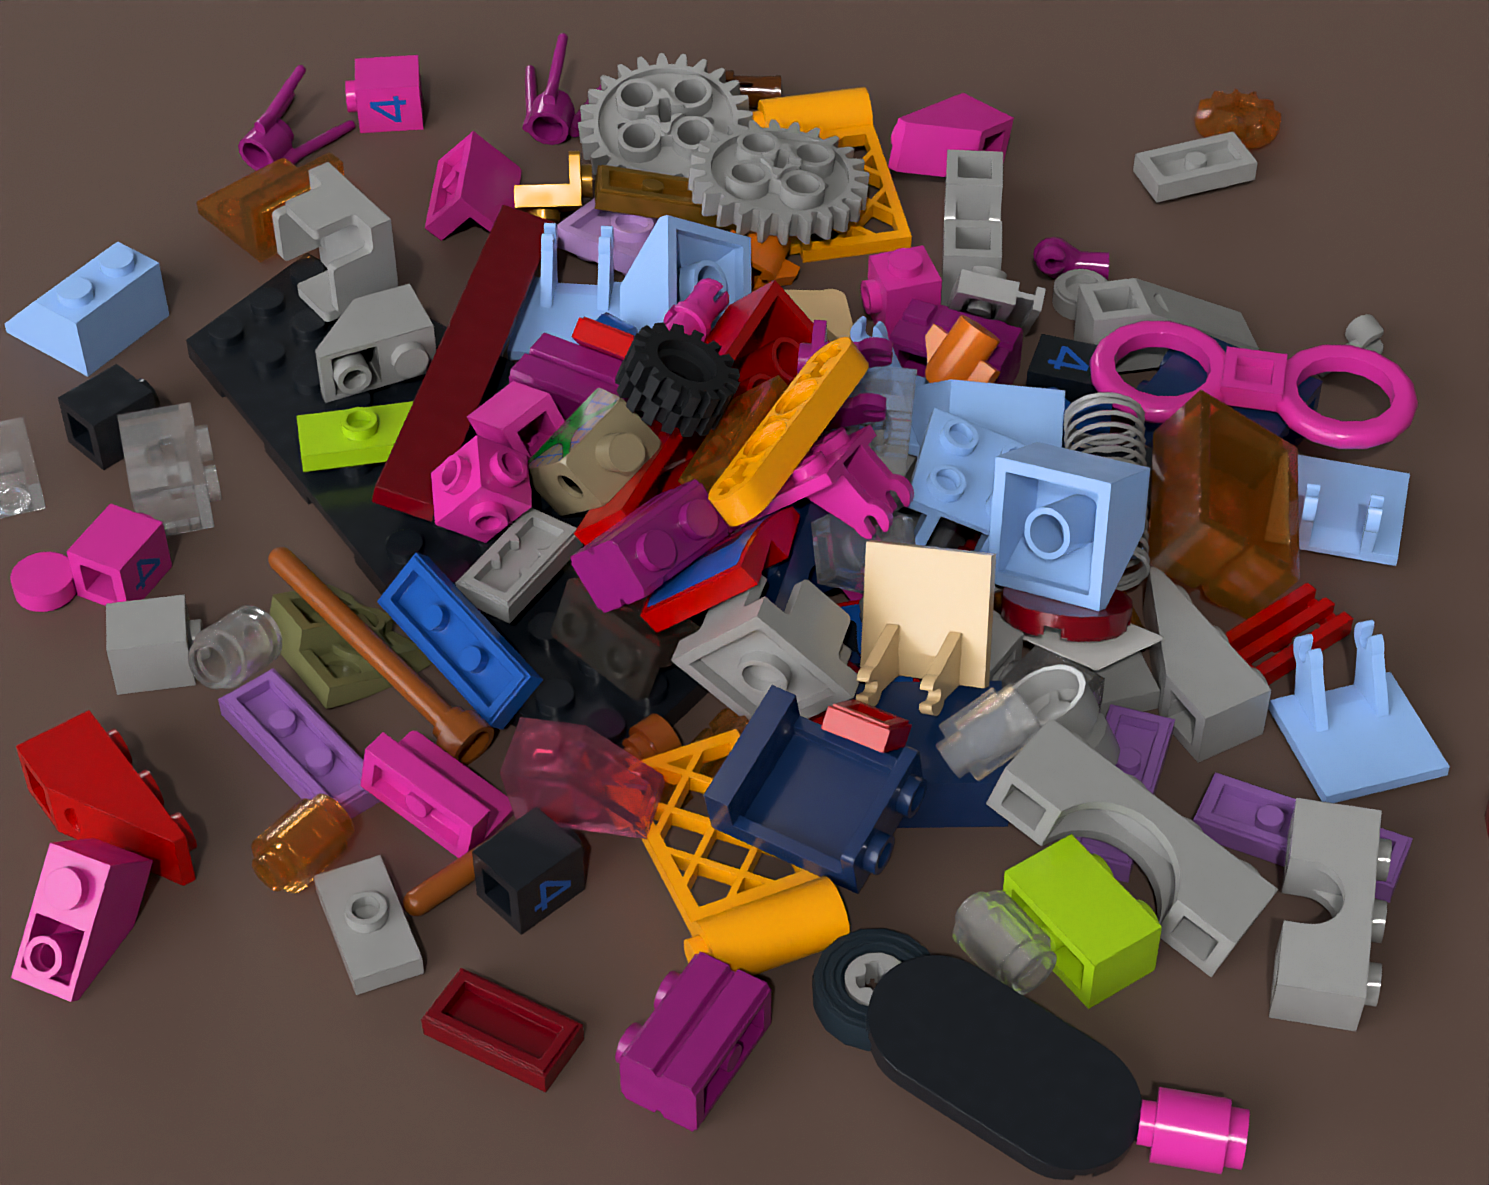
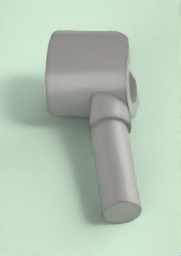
M1361 315L1355 318L1346 328L1345 336L1349 342L1345 345H1353L1382 354L1384 345L1379 338L1383 335L1384 329L1372 315ZM1323 372L1318 375L1324 377L1330 372Z

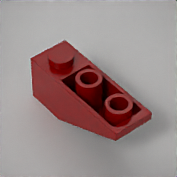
M88 710L16 745L28 790L58 832L77 840L96 838L153 860L150 872L182 886L196 880L190 851L197 848V843L188 822L180 812L169 815L163 807L164 799L155 779L146 769L137 773L131 765L132 757L124 739L115 728L106 732L91 711Z

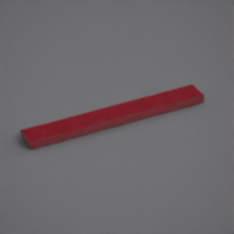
M502 205L375 485L372 498L373 503L432 522L434 505L431 472L464 446L472 428L467 416L479 408L483 402L541 265V236L544 233V223L556 222Z

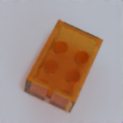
M1198 391L1153 432L1150 564L1162 570L1168 577L1176 578L1193 589L1202 584L1204 595L1212 602L1228 608L1245 619L1266 608L1300 580L1298 448L1205 391Z

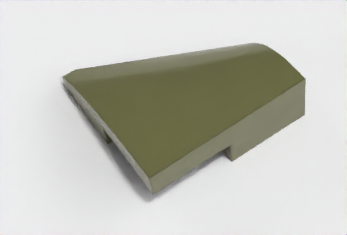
M327 584L416 673L432 664L412 640L392 631L394 620L388 613L378 608L359 604L352 595ZM296 591L272 595L266 637L325 709L348 704L392 687Z

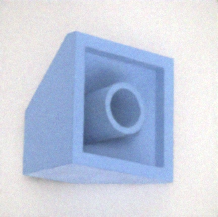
M670 215L660 217L620 285V319L635 326L638 329V334L640 329L646 325L652 329L655 323L663 322L666 312L674 304L676 306L678 302L684 301L693 291L694 286L700 280L706 278L714 279L723 285V288L713 298L714 302L726 291L729 294L728 306L752 293L751 237ZM724 311L721 312L717 316V318L712 322L711 330L714 328V326L716 325Z

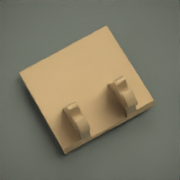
M878 540L866 541L861 668L857 674V681L865 682V689L856 695V700L875 707L880 700L882 691L896 677L922 679L920 690H927L928 697L919 704V710L922 714L937 716L943 708L945 699L959 685L977 688L989 686L996 569L995 553Z

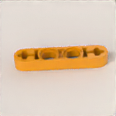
M840 337L833 340L814 353L711 488L708 500L729 526H738L748 522L769 505L869 368V363L849 337Z

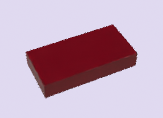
M463 968L459 969L421 1019L424 1035L545 1093L584 1041L583 1024Z

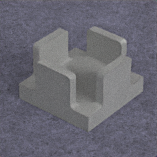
M326 162L308 170L311 190L287 200L284 206L273 211L272 219L277 252L285 261H289L319 247L320 260L327 267V271L300 282L297 285L298 294L324 321L330 322L339 318L353 299L398 287L391 219L329 162Z
M762 574L757 586L710 607L701 628L678 642L671 659L673 663L747 723L771 685L795 694L800 716L809 719L826 711L828 706L834 703L854 698L860 682L857 681V673L847 666L852 652L843 643L850 624L848 613L809 580H803L794 585L783 612L765 596L759 599L767 581V578Z

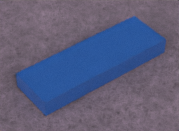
M415 553L377 601L491 727L503 730L543 681L537 672L428 556Z

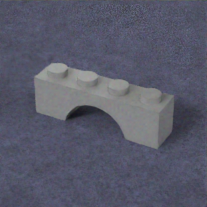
M1052 717L1005 767L986 802L989 807L1040 846L1063 839L1072 834L1074 837H1086L1106 842L1126 853L1141 867L1153 887L1157 902V918L1162 926L1160 938L1210 977L1221 966L1279 890L1264 879L1251 864L1235 857L1206 835L1198 824L1178 814L1149 792L1140 780L1124 773L1091 748L1090 744L1082 736L1069 731Z

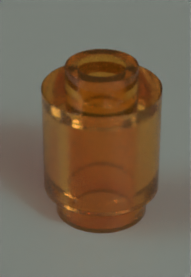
M318 793L311 799L302 798L252 841L251 849L254 856L252 868L257 877L270 889L277 892L283 889L293 894L300 893L314 880L315 875L322 873L347 850V840L354 834L353 822L345 809L326 794Z

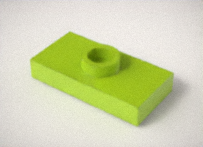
M413 401L297 415L303 472L386 462Z

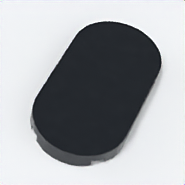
M927 955L906 960L890 969L876 985L866 1013V1032L868 1030V1038L872 1044L870 1051L881 1071L898 1086L1021 1165L1044 1177L1058 1180H1074L1075 1175L1086 1176L1094 1173L1092 1177L1112 1170L1127 1155L1138 1134L1142 1098L1131 1071L1111 1050L980 968L954 957Z

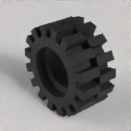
M664 322L655 323L652 329L646 325L640 329L639 334L636 333L615 377V384H619L616 391L620 398H629L626 407L632 413L639 410L644 412L641 420L651 426L653 421L656 420L662 423L661 431L672 434L676 427L679 428L682 437H692L695 431L701 437L708 435L711 429L715 430L722 420L739 387V369L731 368L734 360L730 354H718L722 346L713 340L706 344L701 341L703 333L693 330L692 334L688 335L684 333L683 325L673 323L669 331Z

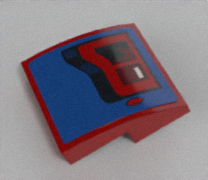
M791 506L728 535L650 593L640 616L658 633L757 586L764 569L788 558L800 514Z

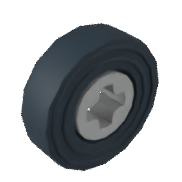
M860 929L837 938L822 952L812 975L813 1007L825 1030L845 1045L870 1051L872 1044L868 1038V1030L866 1032V1013L873 990L871 987H865V983L869 984L870 979H874V983H878L896 965L915 957L930 955L928 950L910 936L888 929Z

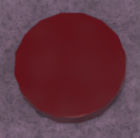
M1004 587L1001 617L1013 628L1031 635H1044V626L1062 629L1061 638H1067V641H1102L1117 638L1127 631V626H1130L1133 602L1124 592L1115 589L1106 609L1095 611Z

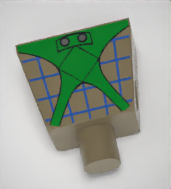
M597 388L528 460L530 485L560 516L603 507L662 445L660 438L641 420L636 412L632 413L626 407V401L602 388ZM562 476L571 479L574 483L569 487Z

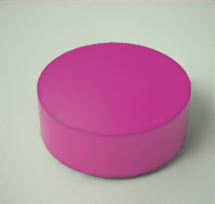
M39 552L29 555L19 561L11 572L10 580L16 601L23 608L30 611L47 612L58 609L69 603L77 593L68 557L60 553Z

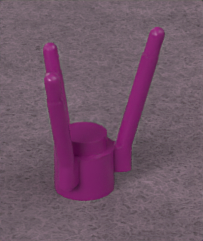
M561 33L558 36L546 90L537 96L535 67L528 65L525 69L526 116L522 128L525 132L530 133L536 141L548 145L560 144L566 140L568 135L572 137L579 136L578 122H581L580 109L575 114L571 98L567 93L559 90L568 36L565 33ZM601 84L596 88L597 90H602ZM587 99L583 105L589 104V100Z
M298 65L266 112L254 123V127L238 144L242 159L255 171L270 173L278 165L289 171L300 159L337 140L355 128L354 121L348 120L296 148L292 147L294 134L291 128L280 118L295 97L294 90L306 72V68L303 65Z

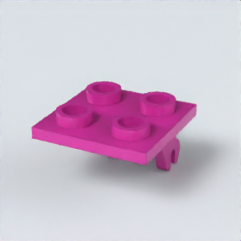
M871 425L849 435L844 427L826 434L812 445L811 449L813 452L804 456L773 500L761 513L738 526H729L726 523L729 533L806 497L854 528L860 536L870 540L876 534V529L868 516H873L883 532H887L893 524L892 513L896 510L897 504L891 496L890 490L896 492L902 504L908 507L913 501L914 489L907 478L899 474H893L871 449L869 443L877 436Z

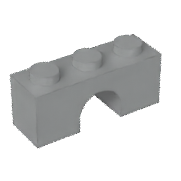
M947 150L941 305L947 306L948 297L962 269L972 271L974 266H987L1001 270L1002 221L1000 219L1003 189V152Z
M1296 798L1287 836L1282 893L1308 897L1319 902L1330 912L1332 919L1319 924L1283 921L1275 953L1269 1018L1356 1031L1364 1005L1377 1006L1382 978V964L1369 962L1371 942H1382L1387 915V901L1375 899L1376 880L1384 882L1387 880L1392 852V840L1380 838L1382 810Z

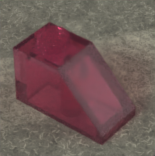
M520 717L500 771L516 820L537 806L556 824L564 823L572 829L643 839L648 837L665 785L664 777L661 773L586 725Z

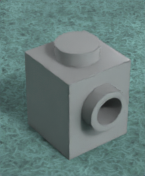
M185 594L106 604V651L117 695L196 685L195 659L206 658V644L202 620H190Z

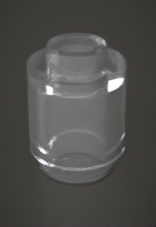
M252 605L241 606L196 635L188 653V663L191 672L201 684L208 688H234L273 663L279 657L282 650L280 629L275 620L263 609Z
M1010 683L998 692L992 687L942 722L939 727L945 738L938 742L936 747L959 778L970 771L979 782L1014 758L1031 740L1030 737L1042 728V724L1015 686Z
M1005 891L977 892L967 898L958 908L955 915L956 923L953 928V939L981 970L1021 995L1031 992L1047 979L1057 961L1056 954L1050 949V937Z

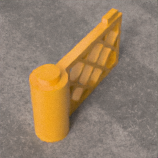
M865 87L761 99L758 101L757 111L752 113L753 120L761 128H769L771 119L776 120L780 128L788 129L793 122H798L801 132L807 133L817 127L820 128L819 138L823 140L833 136L839 137L838 148L865 146L867 154L862 159L865 161L864 171L869 172L868 184L880 189L872 199L867 197L866 208L861 210L859 221H849L848 230L845 233L832 228L833 231L839 233L835 239L812 242L810 238V244H804L797 236H790V255L800 253L802 262L806 263L894 251L899 248H911L912 235L873 125L871 101ZM874 217L891 225L894 231L874 233L863 228V226Z
M737 729L611 770L612 784L604 786V795L619 824L632 820L692 937L684 940V950L688 964L694 955L701 951L729 964L734 972L739 969L754 976L821 952L837 938L850 933L848 916L842 898L836 886L826 875L819 877L793 864L791 865L795 873L777 880L753 874L762 853L772 857L775 856L712 828L709 817L680 809L689 790L702 794L706 792L714 778L698 773L704 763L729 755L740 737ZM653 780H660L677 787L668 804L641 797L635 786ZM652 819L658 821L657 825H655ZM671 825L704 835L694 855L666 846L664 838ZM716 839L750 849L740 869L707 859ZM679 869H680V870H683V871H686L685 874H684V876H682V874H681V872L679 871ZM698 875L732 886L726 898L698 907L691 889Z

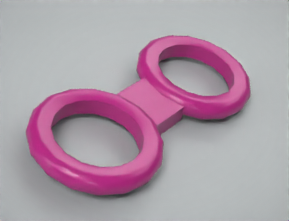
M1140 321L1119 327L1100 340L1089 361L1091 380L1095 389L1098 392H1114L1131 397L1141 404L1145 412V421L1150 423L1181 424L1205 417L1222 404L1277 412L1290 429L1311 442L1337 449H1368L1389 443L1407 430L1418 408L1414 383L1398 364L1375 351L1353 345H1319L1299 351L1287 360L1288 354L1227 346L1225 352L1215 339L1195 327L1172 321ZM1146 347H1166L1184 352L1197 360L1207 372L1208 378L1203 385L1193 392L1178 396H1156L1138 391L1124 382L1116 371L1115 366L1118 360L1132 351ZM1323 372H1349L1364 376L1378 384L1388 395L1391 407L1379 417L1365 421H1340L1325 417L1309 408L1299 396L1298 386L1310 376ZM1112 404V407L1118 411L1130 413L1138 418L1136 412L1128 406Z

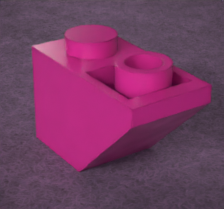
M965 93L898 118L897 124L892 131V150L888 168L896 172L946 177L947 150L1003 152L1004 163L1014 118Z
M96 838L50 842L11 978L67 1001H78L133 929L153 860Z

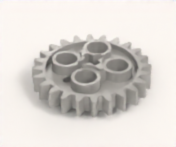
M659 53L656 65L649 66L647 61L641 56L637 57L638 69L631 71L622 64L617 65V80L602 75L600 77L602 90L589 89V104L581 105L580 107L581 122H578L583 158L584 160H591L592 173L596 175L598 165H608L689 178L692 152H698L699 142L701 140L711 142V132L713 131L728 135V126L730 124H734L743 130H748L749 120H753V113L749 111L748 95H740V82L738 80L726 82L724 68H719L709 74L706 59H702L694 67L687 66L686 54H681L675 64H668L664 53Z
M771 119L769 128H761L754 120H749L748 130H743L734 124H730L728 126V135L713 131L711 132V142L703 140L699 142L698 152H692L688 190L692 191V202L694 204H702L701 214L703 216L717 215L716 226L719 228L735 224L737 225L736 234L745 235L749 231L757 232V240L761 243L769 235L777 236L781 245H787L789 236H797L804 244H810V236L813 233L825 240H829L832 228L845 233L848 230L849 221H859L861 210L866 208L869 172L864 171V159L853 158V147L838 148L839 137L833 136L824 140L819 138L820 128L816 127L805 133L800 131L798 122H793L788 129L780 128L779 123L774 119Z

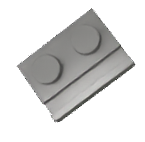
M974 266L972 271L961 270L948 297L947 306L952 310L989 320H1000L1008 325L1022 328L1023 337L1025 338L1042 310L1046 288L1037 287L1033 294L1018 291L1020 282L1007 280V274L1004 271L987 266Z

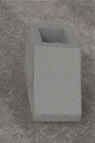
M410 283L353 299L317 347L315 353L321 393L325 403L427 373L436 353L434 326Z

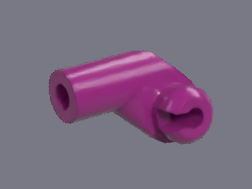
M1060 237L1045 238L1034 249L1033 257L1037 268L1054 279L1070 270L1087 269L1099 273L1108 281L1109 252L1080 251Z

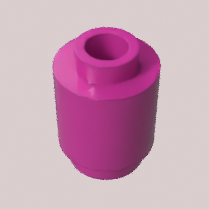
M1159 1087L1157 1102L1142 1099L1136 1145L1150 1147L1149 1163L1222 1174L1223 1167L1242 1170L1248 1137L1250 1109L1233 1107L1231 1098Z

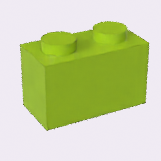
M1072 834L1005 871L1000 915L1088 1009L1155 970L1162 926L1159 924L1156 914L1147 903L1140 899L1136 900L1114 878L1109 865L1102 857L1094 853L1091 854Z

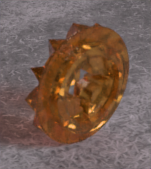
M1236 88L1230 94L1214 91L1211 98L1200 100L1195 115V127L1202 137L1206 138L1233 131L1247 149L1259 148L1272 142L1279 133L1281 113L1274 109V101L1259 99L1256 91L1243 94ZM1235 116L1241 117L1243 123H1239L1238 118H1235Z

